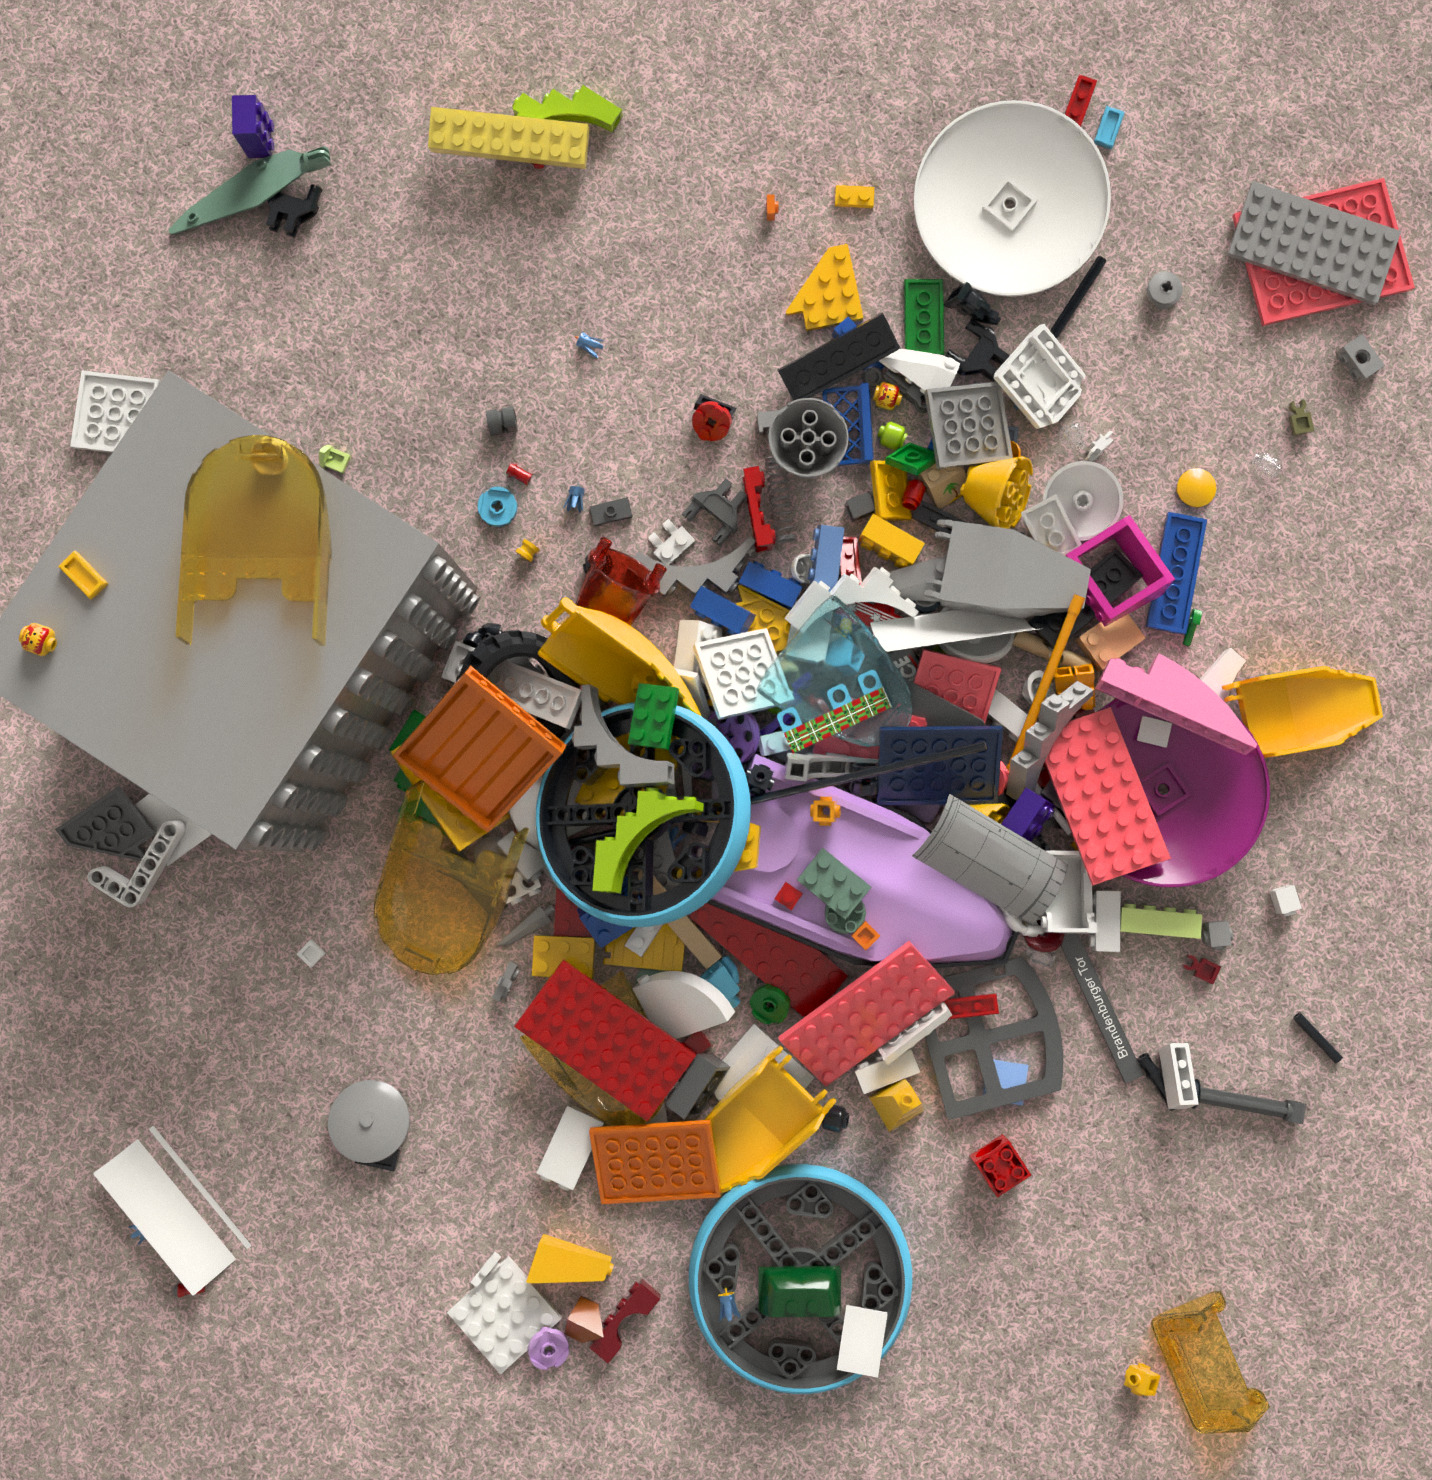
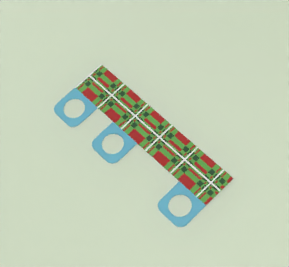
M870 670L859 675L858 682L864 696L852 701L844 684H839L829 689L827 696L833 710L802 724L794 707L779 712L777 719L792 753L798 752L891 708L877 672ZM868 675L873 676L876 680L873 688H866L863 684L864 678ZM838 689L845 693V699L840 703L835 702L832 697L833 692ZM786 713H792L795 716V723L791 726L783 723V716Z

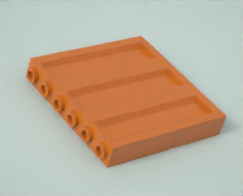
M470 666L402 743L393 757L396 758L398 763L411 770L417 778L427 783L433 791H437L448 803L458 808L464 816L473 820L479 828L489 832L563 753L566 744Z

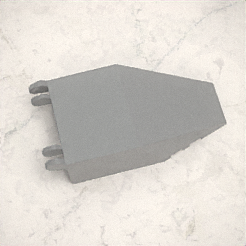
M952 520L937 521L938 526L952 528L951 534L935 532L936 538L950 540L943 580L926 579V584L939 586L941 591L938 593L927 590L924 591V596L939 600L942 607L1023 619L1038 615L1067 612L1074 594L1084 597L1086 600L1090 568L1013 529Z

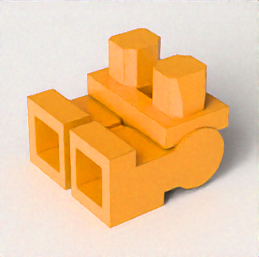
M1092 664L1074 666V674L1072 673L1071 666L1057 668L1054 674L1056 695H1060L1076 681L1094 690L1095 677ZM1095 690L1093 696L1080 709L1091 710L1093 707H1096Z

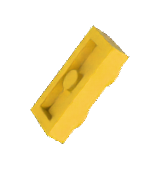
M836 185L835 206L873 208L875 187Z

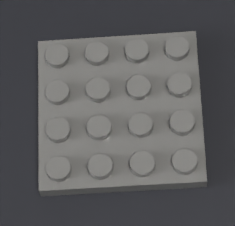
M997 382L932 388L924 391L937 469L985 464L1013 458L1002 388Z

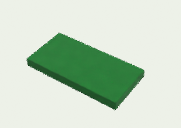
M904 279L906 350L944 356L943 279Z

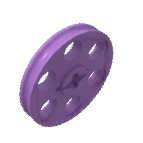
M714 711L707 720L716 718L718 731L723 734L736 752L738 748L742 749L741 764L747 762L755 754L759 745L760 732L755 717L751 713L743 714L744 722L742 724L738 723L737 716L727 718L725 723H721ZM748 731L753 736L750 742H747L745 739V734ZM732 733L734 738H729L728 735Z

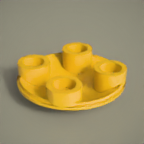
M1190 469L1179 478L1176 493L1185 504L1194 508H1200L1213 500L1216 494V483L1212 475L1207 471Z

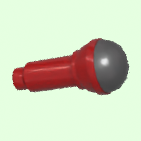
M182 1283L176 1284L173 1288L175 1297L181 1298L191 1294ZM205 1286L196 1294H201L205 1292Z

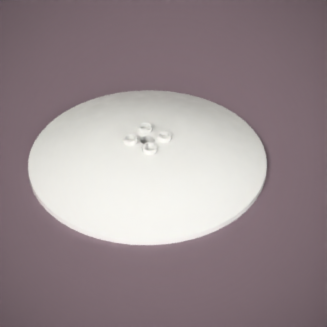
M1017 100L999 101L977 107L964 113L945 127L932 142L923 157L914 188L916 225L920 237L934 261L959 283L969 282L973 290L1006 297L1025 296L1047 290L1060 284L1078 271L1092 255L1103 236L1111 203L1110 181L1105 162L1099 149L1085 130L1074 120L1051 107ZM1012 200L1015 203V207L1009 209L1005 206L1004 202Z

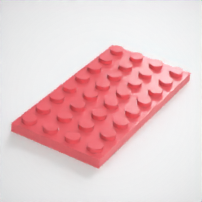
M1111 707L1069 721L1054 742L1044 763L1091 885L1094 886L1171 859Z
M908 941L778 1037L780 1042L825 1086H828L875 1052L879 1047L886 1044L888 1040L890 1041L900 1032L904 1031V1029L915 1023L916 1020H919L920 1017L930 1012L931 1009H934L941 1002L955 994V992L916 947Z

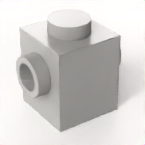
M1229 921L1203 922L1202 940L1206 943V946L1212 947L1213 950H1225V946L1231 945L1233 932L1229 927Z

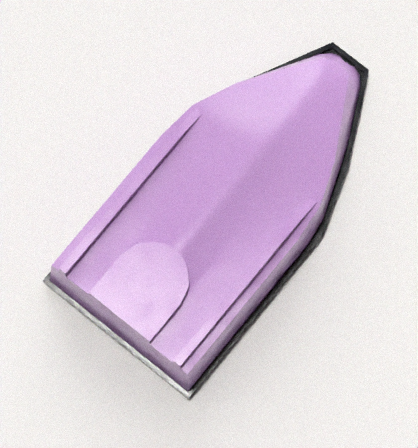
M758 751L755 752L751 759L742 764L745 774L748 769H753L754 764L758 766L759 764L766 765L770 768V771L774 772L772 775V779H775L771 791L766 790V793L823 780V778H811L805 782L785 779L786 763L768 755L761 756ZM840 785L751 805L750 823L761 826L758 868L733 872L725 885L707 902L854 965L875 966L908 941L916 947L934 968L1005 964L1010 957L1019 931L1015 932L1007 925L1004 915L997 905L912 857L932 833L916 817L888 805H877L876 800L869 797L852 795L850 789ZM820 796L832 797V801H837V805L841 806L840 818H837V822H831V826H819V822L813 821V817L810 816L811 804H814V800H820ZM824 808L823 812L825 815L830 814V808ZM719 823L717 824L711 841L708 845L710 848H712V845L716 838ZM822 848L872 887L861 901L865 905V921L880 937L867 950H864L851 937L853 933H838L830 928L825 919L826 904L797 881L798 877ZM785 882L803 893L792 911L774 899Z

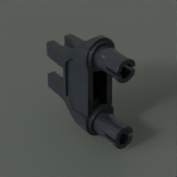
M311 184L307 198L304 200L282 194L281 191L268 199L267 202L271 210L266 225L269 226V230L277 233L282 219L287 220L284 230L287 231V236L295 238L300 225L317 214L319 210L317 203L323 189L317 185L315 188V185Z
M971 318L965 329L979 337V342L967 358L963 359L951 351V349H949L945 357L952 358L960 363L957 370L959 375L982 374L994 382V374L998 369L988 362L990 359H993L1002 365L1010 355L998 347L993 328L990 326L985 328Z

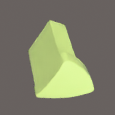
M330 445L320 449V466L324 469L327 467L344 474L351 456L334 449Z

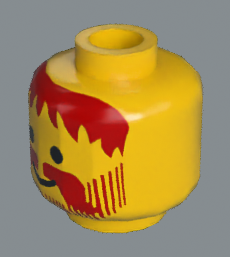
M883 382L880 386H876L873 401H875L877 407L891 411L895 405H900L902 394H899L900 389L898 386Z
M32 623L29 626L23 627L20 632L19 642L22 648L32 654L45 656L49 652L54 651L57 646L55 632L46 626Z

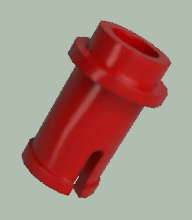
M511 463L506 471V474L509 475L508 477H513L527 485L532 474L519 468L518 464Z

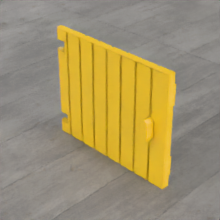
M667 923L663 924L642 957L624 946L636 927H633L605 945L604 952H611V958H604L603 964L681 972L683 969L685 944Z

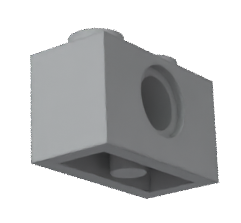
M1363 334L1337 351L1339 361L1346 365L1351 378L1358 383H1361L1385 366ZM1356 357L1361 359L1362 364L1357 362Z

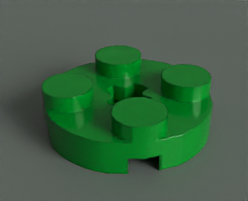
M764 984L763 987H759L754 991L749 1004L751 1005L753 1016L758 1021L764 1024L776 1022L778 1024L787 1017L791 1000L781 989L771 984ZM766 1002H771L774 1007L768 1008Z

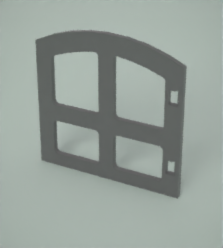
M1024 957L1008 960L1005 964H992L943 977L953 990L958 991L960 997L976 996L974 992L976 984L1015 975L1025 988L1037 1011L1036 1017L988 1030L985 1029L981 1016L967 1017L969 1034L943 1042L939 1041L936 1029L928 1036H925L948 1120L1061 1090L1063 1046L1058 1019L1044 985ZM1004 967L1005 974L994 976L993 969ZM1038 1031L1043 1032L1045 1045L1044 1078L1003 1089L990 1049L991 1044ZM973 1049L976 1053L986 1092L983 1095L956 1101L944 1058L947 1055Z

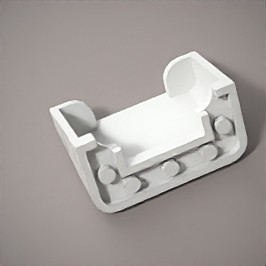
M1046 851L1068 864V869L1058 894L1044 912V916L1041 917V928H1045L1047 933H1097V922L1091 919V917H1095V913L1092 911V885L1079 851Z

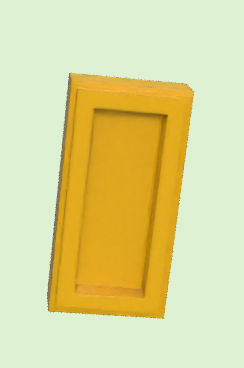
M73 551L58 566L91 600L108 585L77 551Z

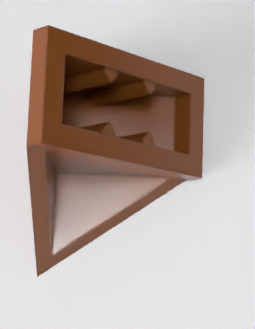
M580 1296L567 1319L564 1334L581 1343L604 1338L599 1304Z

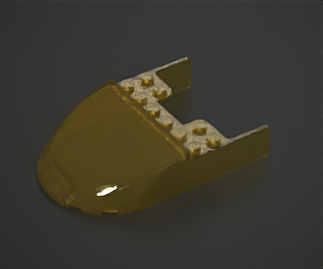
M248 435L229 440L228 444L218 449H213L201 460L202 464L191 475L186 489L176 637L186 645L192 644L194 604L196 601H225L233 598L237 590V579H282V594L287 600L314 602L312 639L320 646H325L332 544L326 495L318 470L305 453L277 437Z
M420 780L406 791L375 895L374 918L377 919L379 927L377 931L384 945L387 944L394 952L392 955L401 963L424 974H452L462 970L477 957L498 922L509 898L508 892L529 828L524 827L513 837L507 858L490 850H484L479 854L476 864L442 849L443 831L439 827L416 817L415 812L424 786V781Z

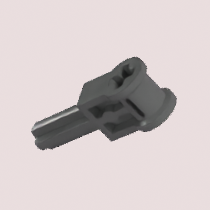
M888 370L883 379L889 384L898 386L900 392L905 395L904 398L912 403L919 413H927L926 403L924 405L921 404V401L923 402L926 399L925 394L920 392V388L915 384L910 385L896 373Z

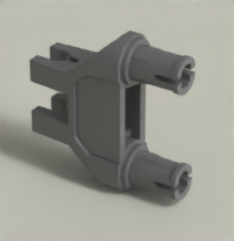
M726 478L716 490L694 494L691 504L682 512V516L684 518L687 517V520L691 522L701 509H705L721 522L722 527L711 538L719 546H722L731 534L738 531L737 509L746 500L747 496L740 490L731 502L727 500L724 495L732 487V483Z

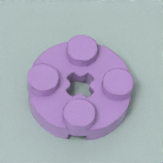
M543 1327L531 1338L527 1350L530 1360L535 1367L548 1370V1367L555 1366L556 1368L564 1363L569 1354V1344L565 1334L560 1330ZM552 1346L553 1350L545 1352V1347Z

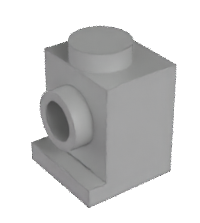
M780 410L757 413L759 437L763 436V432L769 434L771 422Z

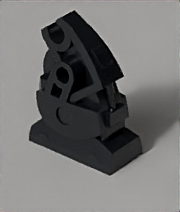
M965 282L953 289L944 304L945 307L956 308L962 315H969L975 321L998 325L1001 317H998L999 313L990 309L991 307L980 293L972 290L969 282Z

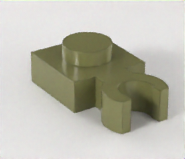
M1304 399L1299 401L1300 408L1295 406L1294 401L1289 403V410L1294 413V415L1289 417L1293 436L1315 431L1311 412L1305 413L1304 411L1306 408V401Z

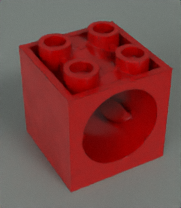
M1003 1134L969 1155L990 1190L997 1198L1031 1176L1015 1148Z

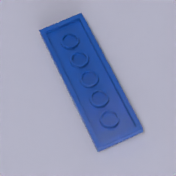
M1173 512L1166 514L1159 557L1175 580L1162 596L1150 602L1146 628L1181 635L1187 633L1207 519Z

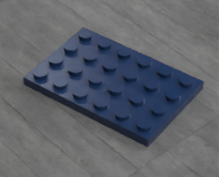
M1002 726L880 727L879 766L984 741L987 750L881 774L877 777L879 793L876 794V804L943 805L947 803L949 794L966 804H997L1003 737Z

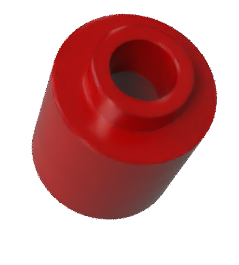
M917 479L908 481L901 499L903 501L902 506L906 509L916 510L920 506L926 491L922 481Z

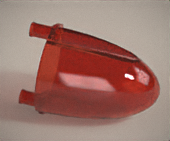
M601 537L596 548L592 549L588 555L590 567L575 604L583 608L607 613L631 626L649 598L657 595L659 592L660 581L667 568L656 563L653 571H651L637 559L623 552L611 549L612 541L606 537Z

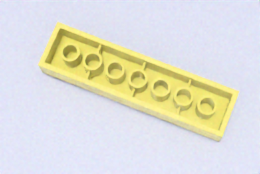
M431 107L428 148L434 153L586 169L590 129L588 124Z

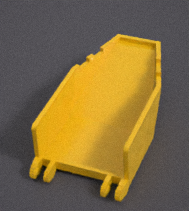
M1327 666L1264 675L1222 686V690L1236 688L1237 696H1227L1224 700L1225 702L1238 700L1242 722L1257 741L1264 758L1340 745L1347 738L1356 735L1358 731L1370 726L1383 717L1376 678L1357 673L1352 674L1340 669L1335 670Z
M781 1045L773 1049L729 1089L705 1118V1120H711L721 1193L727 1192L737 1185L743 1186L749 1181L764 1178L818 1130L823 1118L836 1102L832 1098L822 1107L818 1102L826 1096L827 1091L823 1089L813 1098L783 1068L791 1060L792 1056L790 1054L786 1055L780 1063L774 1059L782 1052L783 1047Z

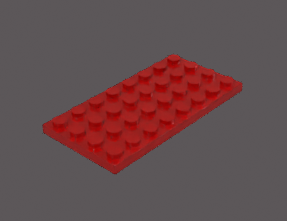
M565 959L561 961L514 1025L516 1029L646 1121L650 1119L696 1057V1053Z

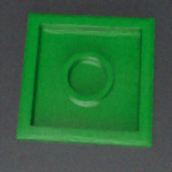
M910 442L885 458V464L916 476L936 464L934 451Z

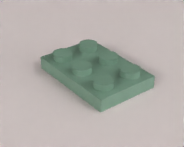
M824 848L820 850L797 879L799 883L845 920L872 888Z

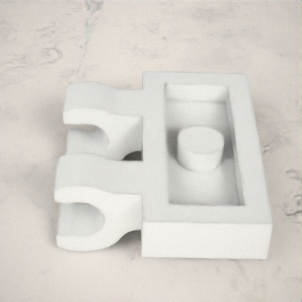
M668 519L663 523V527L671 536L663 543L653 533L648 537V540L657 548L653 554L662 563L670 565L695 542V539L683 526L677 529Z

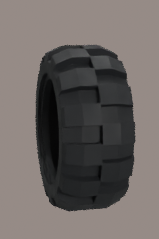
M520 630L503 631L501 634L491 635L480 641V645L472 652L469 651L461 663L463 666L460 674L456 677L457 682L464 672L472 666L487 679L493 669L503 661L514 657H530L537 660L544 667L548 677L580 689V684L538 655V651L547 640L546 637ZM540 717L536 718L538 722L558 738L567 732L565 727Z

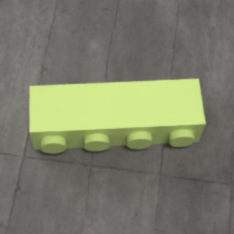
M1125 903L1124 907H1120L1121 932L1201 939L1202 915L1196 914V910L1184 909L1183 913L1176 912V908L1164 907V911H1157L1156 906L1144 905V909H1136V904Z

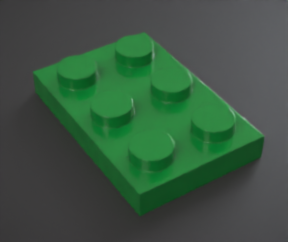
M638 684L628 739L629 745L669 750L679 688Z

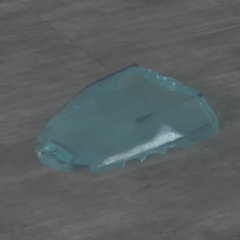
M834 594L814 610L765 671L755 691L782 710L794 707L801 721L806 723L833 710L827 696V691L839 684L846 686L852 701L864 696L858 682V677L865 672L875 670L891 704V708L832 735L865 747L879 746L880 727H908L913 713L911 692L899 669L891 660L890 655L866 627L865 623ZM868 675L864 678L863 684L866 688H873L876 680L873 676ZM840 689L835 690L832 695L833 700L837 703L843 702L845 693Z

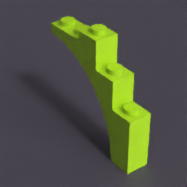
M582 85L580 90L577 89L572 100L552 89L550 94L547 93L544 96L542 104L522 93L520 97L514 100L512 105L514 116L586 122L600 126L612 133L623 118L621 108Z
M646 788V791H638L636 813L626 812L625 816H617L616 838L605 837L604 841H596L592 891L621 893L623 877L628 863L644 838L660 824L673 817L686 813L703 812L704 803L696 801V797H684V800H677V797L666 796V794L659 792L658 788Z

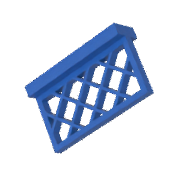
M861 383L859 386L825 389L822 391L823 401L829 403L827 401V394L836 393L840 397L832 406L841 417L851 424L848 434L853 428L860 432V437L855 442L849 438L848 441L853 445L846 451L843 459L837 466L870 465V462L874 460L869 383ZM858 391V398L853 404L845 398L849 392ZM842 400L850 405L844 414L836 409ZM852 409L859 413V417L854 423L846 417ZM856 447L861 451V459H852L848 454Z

